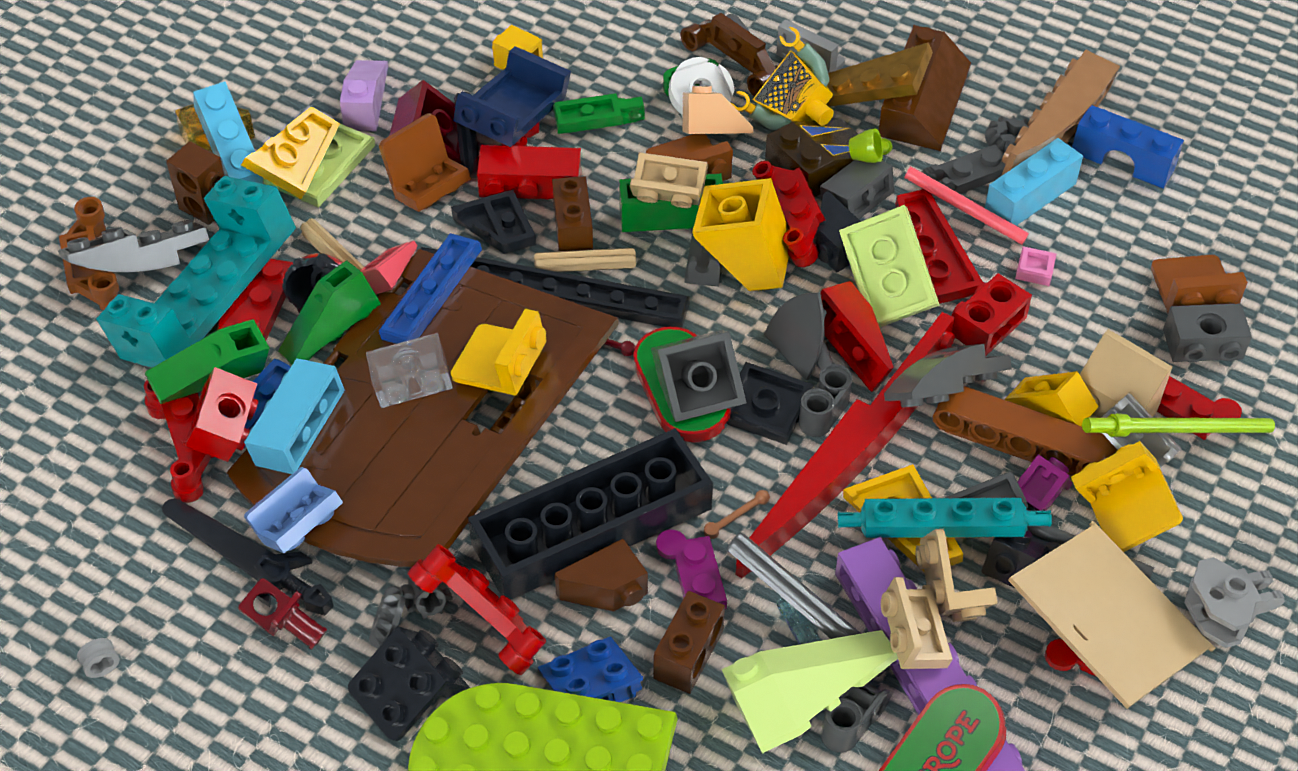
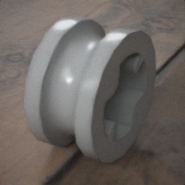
M107 638L94 639L82 646L77 653L78 661L83 665L85 675L90 678L102 677L110 673L117 667L120 661L111 640Z

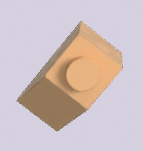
M692 86V92H683V132L687 134L753 133V126L721 93L712 92V86Z

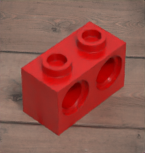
M997 273L987 283L982 282L970 299L966 302L961 301L954 308L951 316L955 318L952 333L956 335L955 339L965 345L984 344L985 356H987L1027 318L1032 294Z

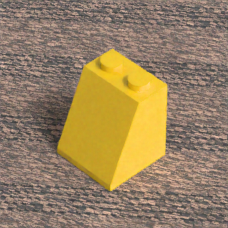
M772 179L704 186L692 231L694 238L748 291L783 288L789 260L788 247L783 237L789 229Z

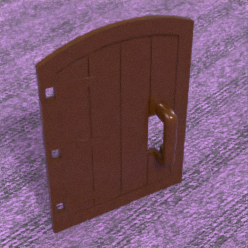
M418 249L411 257L394 288L379 294L377 298L381 304L373 309L368 317L357 321L323 362V364L333 366L340 357L345 359L344 363L337 370L345 391L299 468H306L318 485L336 491L343 503L334 510V515L330 520L322 525L315 526L305 535L304 542L339 556L368 563L398 567H412L419 559L424 560L437 544L449 549L468 524V518L475 515L619 325L618 318L470 266L412 348L381 340L378 332L434 256L433 253ZM404 282L409 285L402 295L395 293ZM524 309L538 311L542 326L546 331V343L518 394L489 430L485 428L480 433L477 425L465 420L489 390L454 382L451 377V370L479 325L489 324L513 330ZM247 449L226 472L241 495L252 506L256 505L292 475L255 466Z

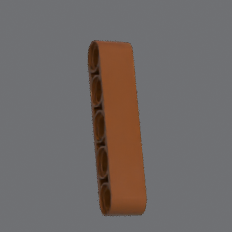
M963 386L964 392L949 394V401L939 402L933 415V422L939 429L1023 460L1033 462L1038 454L1046 460L1054 457L1070 470L1067 473L1069 476L1081 472L1090 463L1100 462L1114 455L1117 451L1115 446L1102 433H1085L1079 425Z

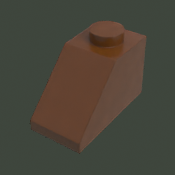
M621 539L556 572V595L561 601L614 612L624 606L637 604L648 594V572L625 540Z

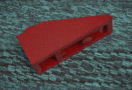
M851 281L822 289L820 292L822 305L827 313L824 318L825 337L871 392L876 391L894 366L872 306Z

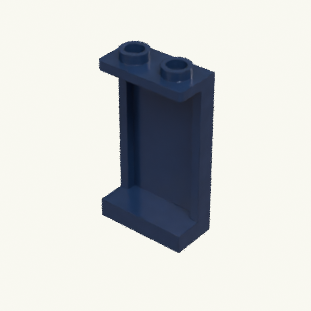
M515 46L509 51L507 65L503 71L474 95L463 91L457 95L453 121L512 147L553 110L554 102H560L566 98L571 71Z

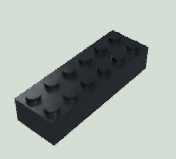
M676 428L469 517L471 545L500 595H504L512 600L554 581L556 572L621 539H624L628 546H632L712 510L713 482Z

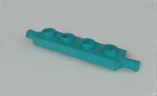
M1022 498L865 499L861 512L838 511V528L861 527L866 538H922L935 529H944L946 537H1024L1028 526L1051 527L1052 524L1051 510L1027 511Z

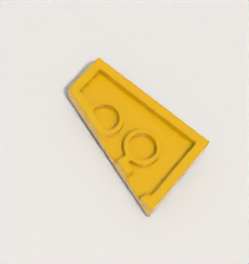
M310 107L290 122L279 134L267 140L256 152H252L245 157L241 166L302 199L340 123L317 109Z

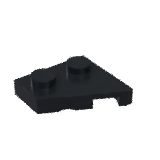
M513 190L451 207L452 217L456 222L503 254L536 245L535 233Z

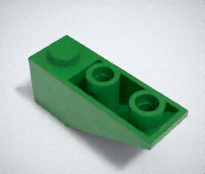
M346 260L316 283L278 350L280 355L291 365H293L296 358L309 361L318 350L329 342L340 338L345 330L357 321L368 317L372 310L381 304L363 273Z
M252 319L215 331L147 370L145 376L160 404L201 392L214 367L242 378L261 373L264 370L270 347L256 322Z

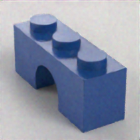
M1091 105L1078 123L1072 148L1082 154L1083 158L1099 164L1103 163L1109 151L1117 150L1124 152L1134 162L1135 168L1132 177L1164 189L1176 168L1184 140Z

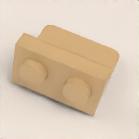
M935 529L920 539V545L916 546V560L919 569H924L927 584L923 585L922 589L933 590L940 617L952 616L953 622L975 620L977 617L985 616L987 608L998 604L995 587L962 592L954 591L944 529Z

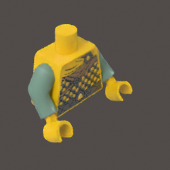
M789 27L796 34L795 41L788 43L781 35L780 41L785 46H793L797 50L796 53L792 50L789 51L752 99L756 102L755 105L750 103L749 96L742 91H737L736 94L744 97L746 104L743 107L731 104L739 112L746 111L750 113V118L770 130H778L795 121L814 120L819 125L824 126L830 122L834 114L833 109L826 105L833 95L827 87L830 78L826 63L808 42L803 43L800 40L801 35L798 29Z

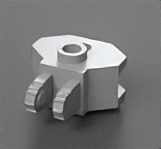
M1212 557L1198 562L1184 603L1201 634L1227 648L1241 644L1250 623L1254 621L1257 614L1265 613L1269 610L1272 611L1286 601L1282 592L1278 590L1262 594L1258 593L1257 590L1265 589L1274 582L1269 570L1248 574L1245 568L1237 570ZM1202 609H1205L1209 618L1202 614Z

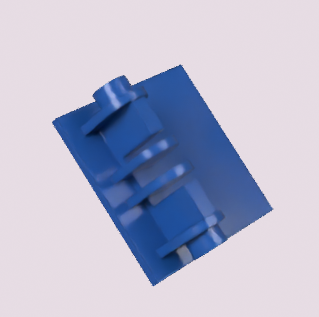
M611 636L603 640L594 641L588 646L570 654L558 656L551 662L538 667L539 672L551 689L557 692L623 702L630 698H635L636 692L642 690L640 681L643 680V676Z

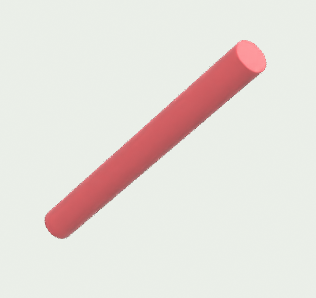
M911 166L904 176L908 181L1023 245L1029 235L1025 230Z

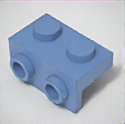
M300 467L244 514V518L264 545L285 553L298 547L304 541L305 535L315 526L322 525L330 520L334 515V510L343 501L336 491L318 485L306 468Z

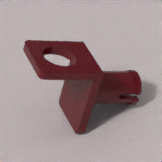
M261 578L238 606L240 612L272 636L278 630L285 628L309 646L311 650L328 630L299 609L301 606L299 604L302 596L301 593L296 591L290 598L265 578ZM261 594L272 595L277 602L275 612L267 616L258 614L253 606L257 596Z

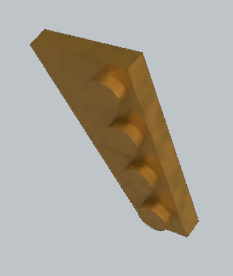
M929 42L828 73L830 80L827 87L833 95L826 105L831 107L917 95L933 53Z

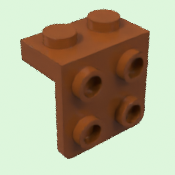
M430 113L425 114L383 139L379 144L395 199L417 212L429 208L434 202L448 193L456 191L461 185L471 180L468 168L448 158L437 118Z
M692 134L646 150L648 154L707 162V174L721 173L722 181L732 178V147L727 141L712 145L706 134Z
M1216 255L1156 259L1151 265V271L1167 313H1169L1171 306L1240 304L1248 283L1244 272L1225 273L1222 263Z

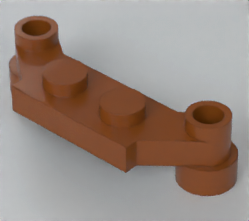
M85 197L75 204L74 211L77 221L66 234L59 235L61 249L67 248V242L74 239L87 237L89 240H93L102 236L101 232L106 230L103 220L105 212L102 202L98 198ZM63 259L66 282L70 294H81L97 303L101 310H104L109 302L118 295L119 284L113 272L85 268Z

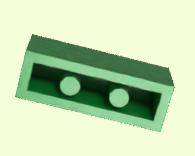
M721 173L706 175L704 186L723 184ZM619 179V209L622 232L689 229L694 227L699 209L698 205H692L690 208H681L672 205L671 201L657 200L656 203L643 202L638 200L637 196L632 195L630 188L631 179Z

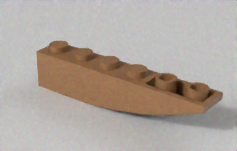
M1086 49L1078 60L1073 58L1065 74L1059 76L1052 92L1049 91L1040 106L1041 110L1036 108L1027 124L1028 127L1023 126L1014 143L1016 146L1010 144L1001 160V162L1006 164L1002 175L1057 138L1068 143L1075 136L1078 123L1091 105L1098 107L1114 82L1120 66Z

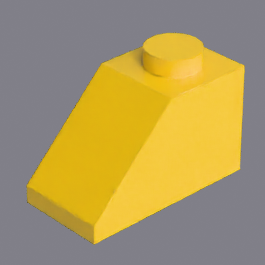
M1078 371L1025 377L1005 398L1006 401L1081 427L1084 418H1089L1099 407Z

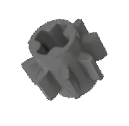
M409 578L408 584L401 585L402 593L406 598L405 606L407 611L410 613L418 609L423 619L437 613L442 614L446 601L453 599L448 585L443 582L433 593L422 590L411 578Z

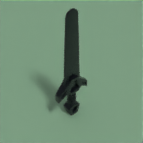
M169 499L163 504L162 512L165 516L253 577L257 582L261 578H265L279 590L285 588L293 594L298 591L302 594L301 599L304 600L306 610L325 616L334 607L332 597L321 584L311 587L292 574L293 569L312 564V559L304 553L274 554L179 499ZM259 595V601L270 607L271 595Z

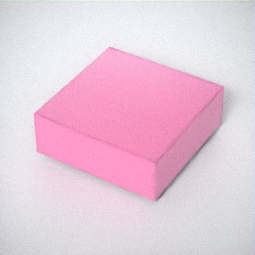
M1022 246L1015 279L1050 286L1057 253Z

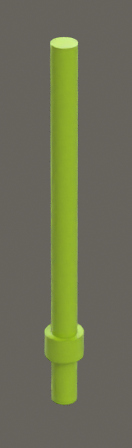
M1110 414L1107 418H1084L1082 429L1085 433H1107L1111 437H1126L1130 433H1272L1275 429V422L1271 418H1130L1127 414Z

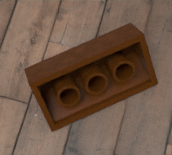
M913 25L904 50L929 42L933 53L917 95L884 100L881 107L878 131L883 138L941 151L971 68V62L945 32Z

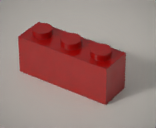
M481 145L477 170L479 197H488L513 190L517 198L553 199L552 179L581 177V148Z

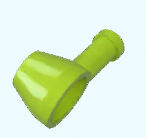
M868 129L849 140V151L853 160L876 163L881 162L883 155H887L892 151V143L888 139H881L878 129Z

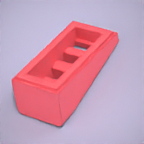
M414 240L387 249L360 270L376 295L394 288L417 249L418 245Z

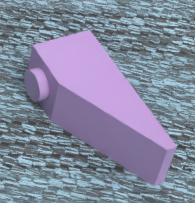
M355 61L344 79L341 92L340 107L343 125L357 131L377 132L388 61Z

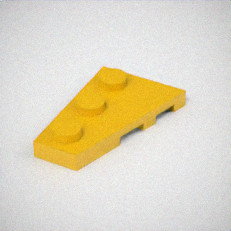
M913 464L843 489V498L858 512H861L865 499L932 498ZM946 537L950 566L963 562V552L955 538ZM887 538L918 566L916 546L920 545L921 538Z

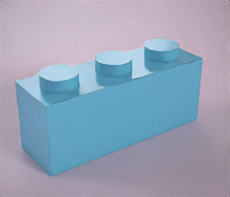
M226 81L194 91V109L213 154L221 158L224 175L263 184V177L241 166L245 157L255 152Z
M1055 139L989 184L985 208L1017 226L1076 184L1083 155L1061 139Z
M296 358L289 371L284 374L281 384L273 397L267 401L263 413L254 427L250 429V433L244 441L255 466L293 474L298 470L345 391L335 366Z

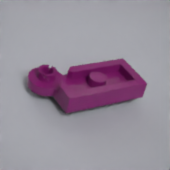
M666 530L660 533L656 539V550L663 558L675 559L683 598L687 591H691L721 603L727 609V598L710 536L687 540L684 534L677 530Z

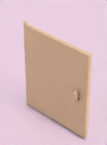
M1092 521L1089 524L1091 527L1017 572L1008 581L1123 706L1128 709L1207 650L1213 652L1216 648L1107 534Z

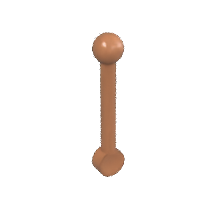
M759 490L755 498L717 523H707L704 526V535L710 536V539L717 538L720 529L758 504H767L770 499L769 493L766 490Z

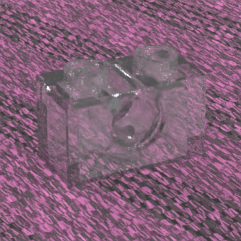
M438 333L366 352L372 386L381 408L453 389L447 359Z

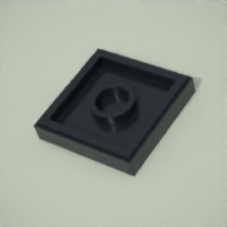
M745 362L740 372V378L747 403L731 407L730 419H728L726 424L787 445L799 421L801 398L807 390L813 389V384Z

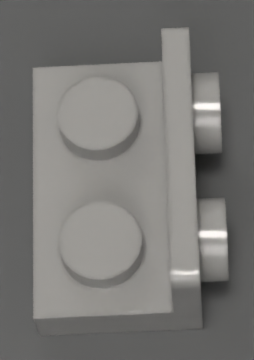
M786 19L778 26L776 55L785 58L790 50L796 53L797 50L793 46H785L780 41L781 35L785 38L786 42L793 43L796 39V34L789 27H794L800 32V40L803 43L808 42L824 59L828 73L839 70L845 65V58L838 55V44Z

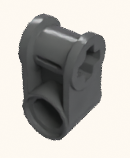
M870 683L865 684L863 687H851L839 697L841 702L839 706L831 712L827 709L825 710L821 730V739L824 745L834 752L841 753L853 749L871 724L875 723L884 712L892 692L887 689L881 691ZM837 723H840V724L847 725L848 727H847V728H841V727L837 726L836 724H837Z

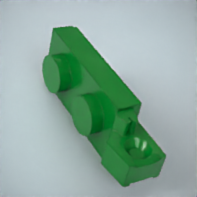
M615 93L554 102L553 104L558 134L625 125L645 119V107L642 96L625 99L618 98Z

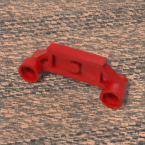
M768 161L758 162L753 167L752 173L756 180L772 179L781 209L790 227L783 237L788 247V255L797 267H808L818 258L819 252L813 239L819 224L826 219L800 168L793 171L772 166Z
M147 379L144 383L146 393L144 402L147 412L155 419L166 418L178 456V460L170 467L172 476L171 488L174 497L185 503L194 502L204 492L201 475L210 459L214 458L185 446L199 402L198 393L160 404Z
M437 544L424 560L419 559L408 571L409 577L418 587L428 593H433L442 582L448 585L508 640V643L498 653V656L510 670L518 675H523L534 663L532 658L544 646L546 639L535 628L527 627L524 624V619L518 615L520 610L512 600L504 595H501L499 598L488 588L490 583L482 573L474 568L468 570L465 566L462 567L455 563L456 558L444 546Z

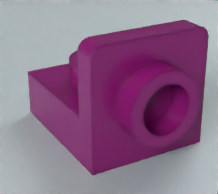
M1038 454L1017 481L1027 501V505L1036 511H1047L1062 490H1069L1073 485L1070 476L1067 474L1070 470L1056 458L1051 457L1049 460H1046Z

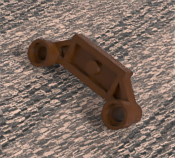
M722 13L713 16L712 20L707 19L700 24L693 23L681 30V41L689 51H696L705 46L706 43H710L753 73L747 78V87L754 97L778 67L773 64L765 49V42Z

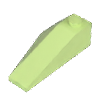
M879 630L760 651L749 657L741 658L734 664L721 670L740 713L761 752L764 753L803 734L812 727L810 719L824 708L831 712L841 704L839 697L851 687H863L895 662L898 656L897 653L893 652L890 641L884 632Z

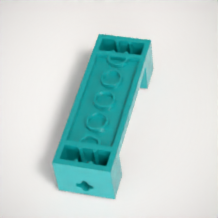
M223 176L204 197V200L219 230L210 238L157 301L151 303L118 294L96 318L120 359L152 368L206 336L296 229L277 187Z

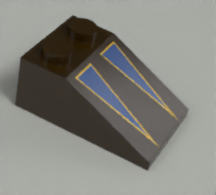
M831 119L824 126L819 125L814 120L791 122L767 135L765 161L770 162L772 166L794 171L800 168L814 197H817L821 194L820 186L854 161L849 151V140L858 135V133L842 119Z

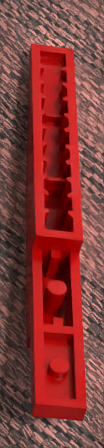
M941 312L871 405L859 399H856L749 537L770 556L828 506L876 457L918 406L901 407L900 400L885 401L884 393L916 361L931 353L952 346L956 336L952 333L954 317ZM736 559L735 575L743 578L751 570Z

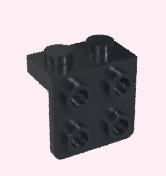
M397 626L348 684L349 693L390 740H401L439 695L451 698L470 688L461 678L463 674L462 669L453 660L443 657L436 649L439 646L438 642L424 630L416 632Z

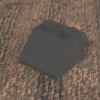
M719 330L651 348L659 383L674 422L747 403L729 331Z

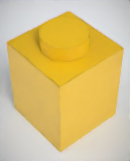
M512 24L503 33L497 35L492 42L494 66L502 70L506 68L509 51L515 46L543 58L542 39Z

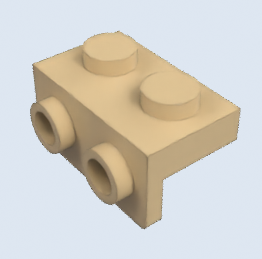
M639 152L635 176L630 182L632 195L637 196L638 200L647 203L665 200L671 201L672 205L681 208H690L692 205L699 206L704 190L708 164L703 161Z
M894 577L886 592L882 594L881 611L883 616L887 617L891 631V648L893 652L897 653L900 668H948L953 659L933 590L906 589L903 577Z

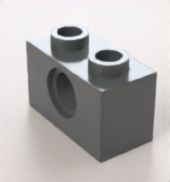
M1241 303L1171 306L1163 328L1172 362L1232 361L1243 359L1252 338Z

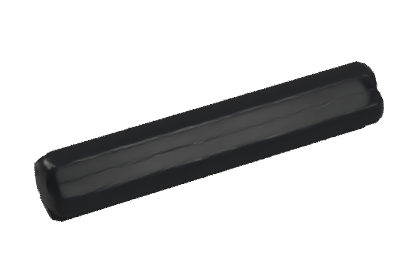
M457 93V94L455 95V97H454L455 107H456L457 95H458L459 93ZM457 123L461 165L468 168L471 179L477 178L479 162L477 133Z

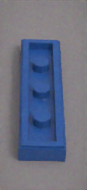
M450 233L378 332L381 340L412 348L482 251L480 241Z

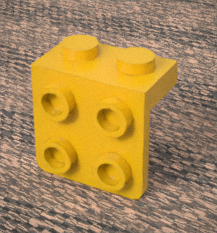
M524 309L513 330L489 324L479 325L451 370L452 380L457 383L516 396L546 343V331L542 326L539 312Z
M1141 441L1119 448L1114 455L1100 462L1090 463L1081 472L1071 476L1076 490L1091 504L1101 529L1123 552L1179 525L1183 520L1182 513L1156 458Z

